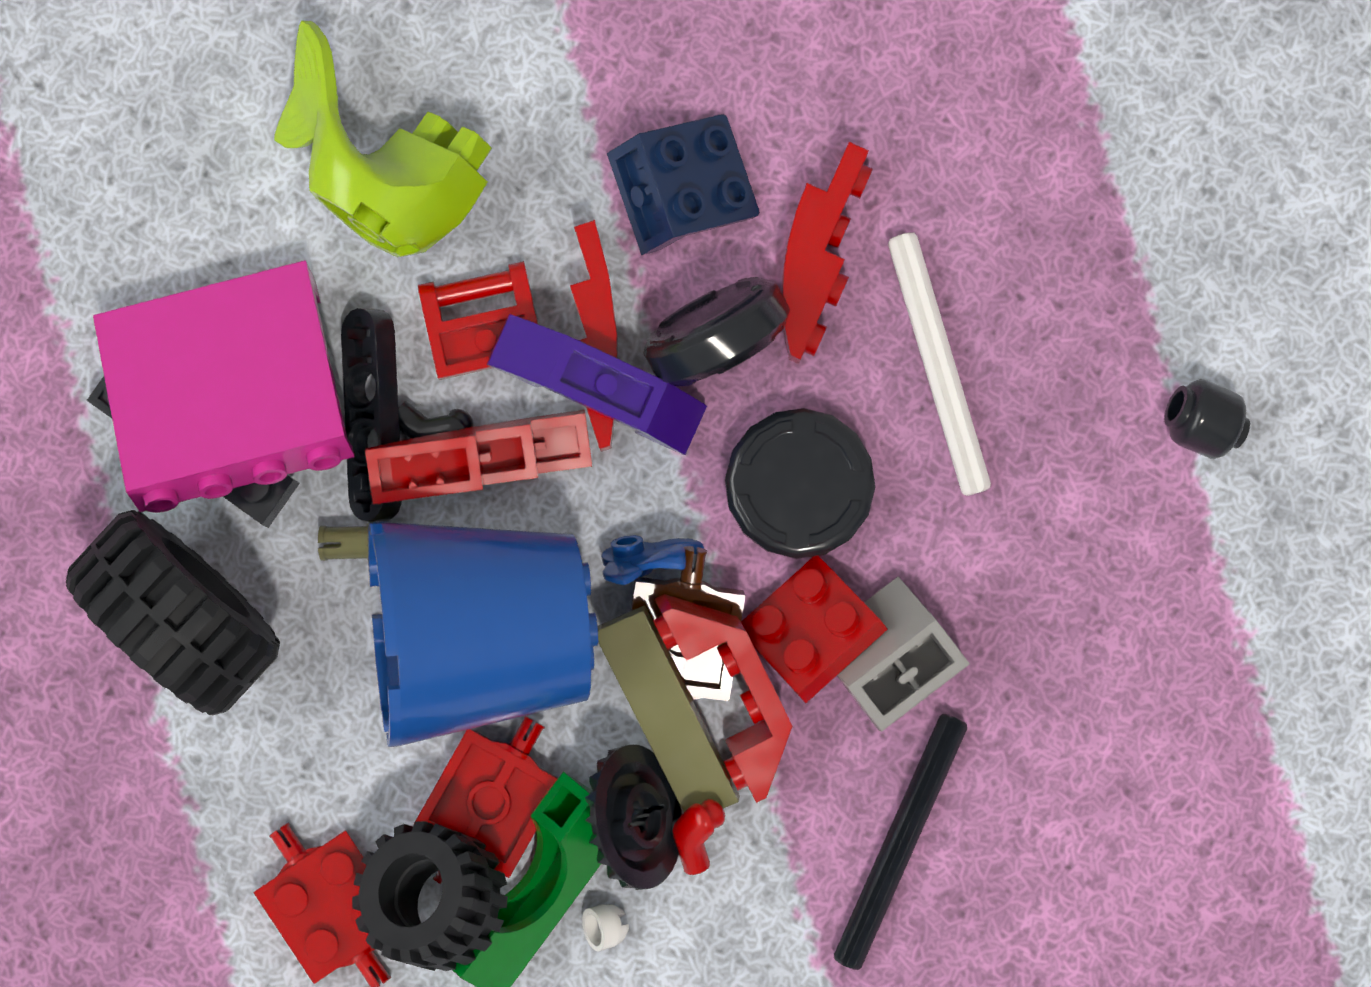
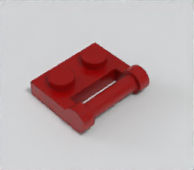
M524 261L508 264L509 270L439 286H435L434 281L418 285L429 342L439 380L492 369L493 367L486 364L509 314L538 324ZM514 291L517 304L515 306L443 321L440 307Z

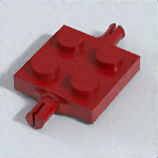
M524 716L510 744L493 741L473 729L466 730L415 820L426 821L434 825L438 824L478 839L487 845L485 850L494 853L500 863L494 870L503 872L507 878L511 877L536 832L531 814L558 779V777L540 768L529 755L545 726L536 722L528 738L524 740L527 731L534 721L527 716ZM438 870L433 880L441 884L442 878Z
M289 822L282 826L280 830L291 844V847H288L278 830L270 834L269 837L272 838L287 863L274 879L253 893L313 984L337 968L350 966L354 963L370 987L380 986V983L370 970V966L383 984L392 977L389 976L373 952L375 949H372L365 941L368 933L359 931L355 921L361 916V911L353 909L352 897L359 895L360 886L353 884L356 873L363 875L366 864L361 862L363 855L347 831H343L323 846L305 850L291 829Z

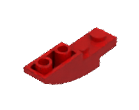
M851 142L846 147L827 191L806 183L787 243L782 274V295L790 308V312L783 333L788 358L798 364L804 352L812 356L815 355L827 326L818 323L826 303L837 306L849 279V276L839 273L845 259L825 250L828 244L836 248L839 247L851 218L842 215L850 195L861 198L873 171V168L863 165L869 150Z

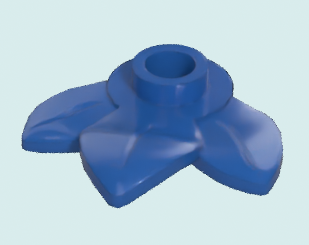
M637 535L619 537L614 539L610 543L611 547L606 549L601 555L602 563L605 566L602 571L603 577L609 582L627 585L638 577L650 574L654 568L683 570L686 567L684 547L693 546L694 554H696L697 547L704 548V545L697 540L689 538L667 539L649 543L643 542V538Z

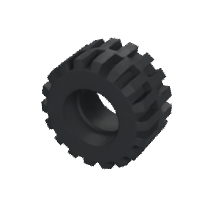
M415 821L413 827L407 824L394 827V837L383 834L375 841L378 849L375 853L367 851L361 862L366 864L363 875L356 873L353 884L360 886L359 895L352 897L353 909L361 911V916L355 920L359 931L368 933L365 941L372 949L382 951L381 955L391 960L435 971V969L442 971L455 970L457 963L468 965L476 960L473 950L477 949L485 952L493 942L487 936L491 930L500 931L504 920L497 917L500 908L507 909L508 896L500 894V888L507 885L505 874L494 870L500 862L494 853L485 850L487 845L461 832L426 821ZM439 870L443 884L441 900L435 912L425 922L421 923L418 914L419 894L427 879Z

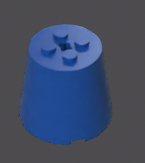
M391 522L369 523L370 587L379 586L382 614L372 615V627L384 732H388L386 733L388 747L403 746L589 699L591 670H594L593 647L598 646V625L596 614L589 613L587 596L591 595L588 562L582 563L579 546L573 534Z

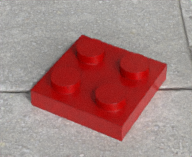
M814 556L741 621L754 648L805 703L812 699L888 630L874 612L819 556Z

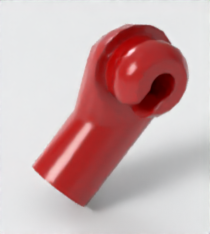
M706 799L701 804L694 803L674 823L673 837L684 872L688 875L700 874L710 867L704 842L714 833V828L722 826L725 822L724 809L716 800Z

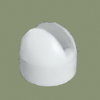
M601 904L585 909L582 916L583 931L592 949L602 951L615 947L624 940L629 930V924L621 925L619 917L625 915L622 909L611 904Z

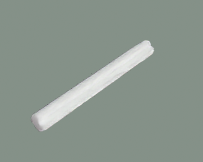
M904 233L890 239L888 247L961 492L969 496L986 491L990 488L991 482L918 237L915 233Z

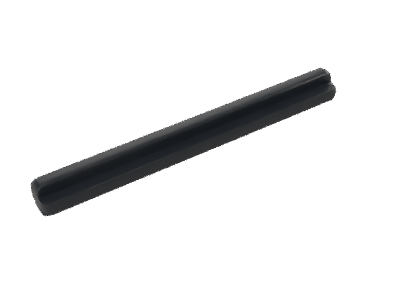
M949 714L939 716L836 948L834 959L845 967L853 970L862 968L964 738L967 724Z

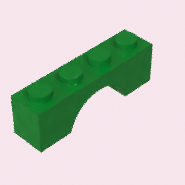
M562 772L531 814L537 832V847L534 859L520 882L505 894V896H508L507 909L500 908L497 917L504 920L499 932L491 930L487 936L493 943L485 952L477 949L473 950L476 960L468 965L457 963L456 969L452 970L461 979L475 987H511L601 865L597 863L598 847L589 843L593 834L591 824L585 821L590 816V806L585 801V797L591 794L593 790L567 773Z

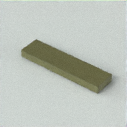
M641 606L598 625V643L683 811L685 812L694 803L701 804L706 799L716 800L723 809L738 803L740 794L646 606Z

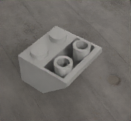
M896 577L864 602L888 630L837 675L838 679L877 730L881 732L970 664L937 620L899 577Z

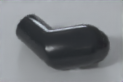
M407 401L403 402L399 407V429L410 439L474 427L472 417L461 409H453L449 415L427 418Z

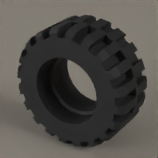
M130 510L119 513L68 568L66 576L68 592L74 595V601L87 613V617L93 624L99 627L117 648H120L129 656L133 663L152 676L153 680L173 692L181 701L191 704L202 713L206 712L208 715L213 716L228 711L278 657L279 638L275 636L271 626L263 620L262 615L247 602V599L237 589L232 587L216 569L214 570L204 561L198 553L185 545L181 539L164 529L154 519H149L140 511Z

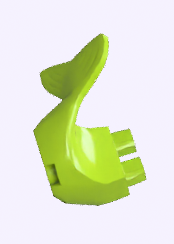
M301 20L295 49L294 86L279 119L274 134V141L285 148H303L313 143L309 166V191L338 219L370 245L397 258L426 252L461 224L473 208L488 183L477 170L492 150V147L475 131L462 126L458 132L446 120L428 111L413 133L399 128L379 150L371 154H361L350 141L341 123L333 56L328 39L313 21Z

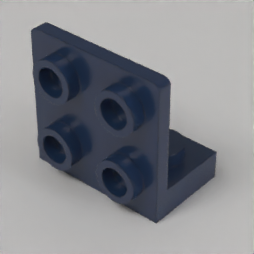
M724 114L639 133L607 153L641 256L662 250L685 236L747 221L757 217L760 213L730 123Z

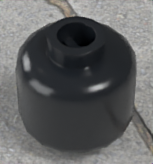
M1205 379L1193 381L1188 386L1178 387L1170 397L1165 410L1164 422L1165 425L1169 426L1172 441L1181 447L1210 459L1223 457L1232 448H1239L1246 440L1250 430V420L1246 418V405L1243 397Z

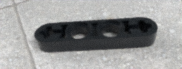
M356 308L345 317L341 330L345 431L355 456L347 459L348 498L350 508L358 519L363 521H388L398 514L402 501L373 504L365 449L368 448V436L372 429H375L378 435V446L400 441L395 329L390 315L384 310ZM367 357L372 358V363H367ZM370 374L373 375L376 383L375 395L371 401L368 400L365 392V384Z

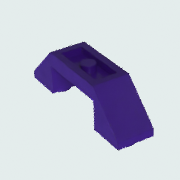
M511 314L508 315L486 364L534 387H544L636 430V434L681 455H686L707 408V405L648 372L568 335Z

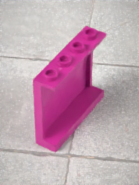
M306 260L93 315L125 490L138 511L166 512L174 509L179 502L198 497L207 499L220 498L228 495L236 487L252 483L261 485L274 484L286 478L287 474L306 469L315 471L328 470L340 464L341 460L355 457L353 448L346 436L318 308V303H321L315 279Z

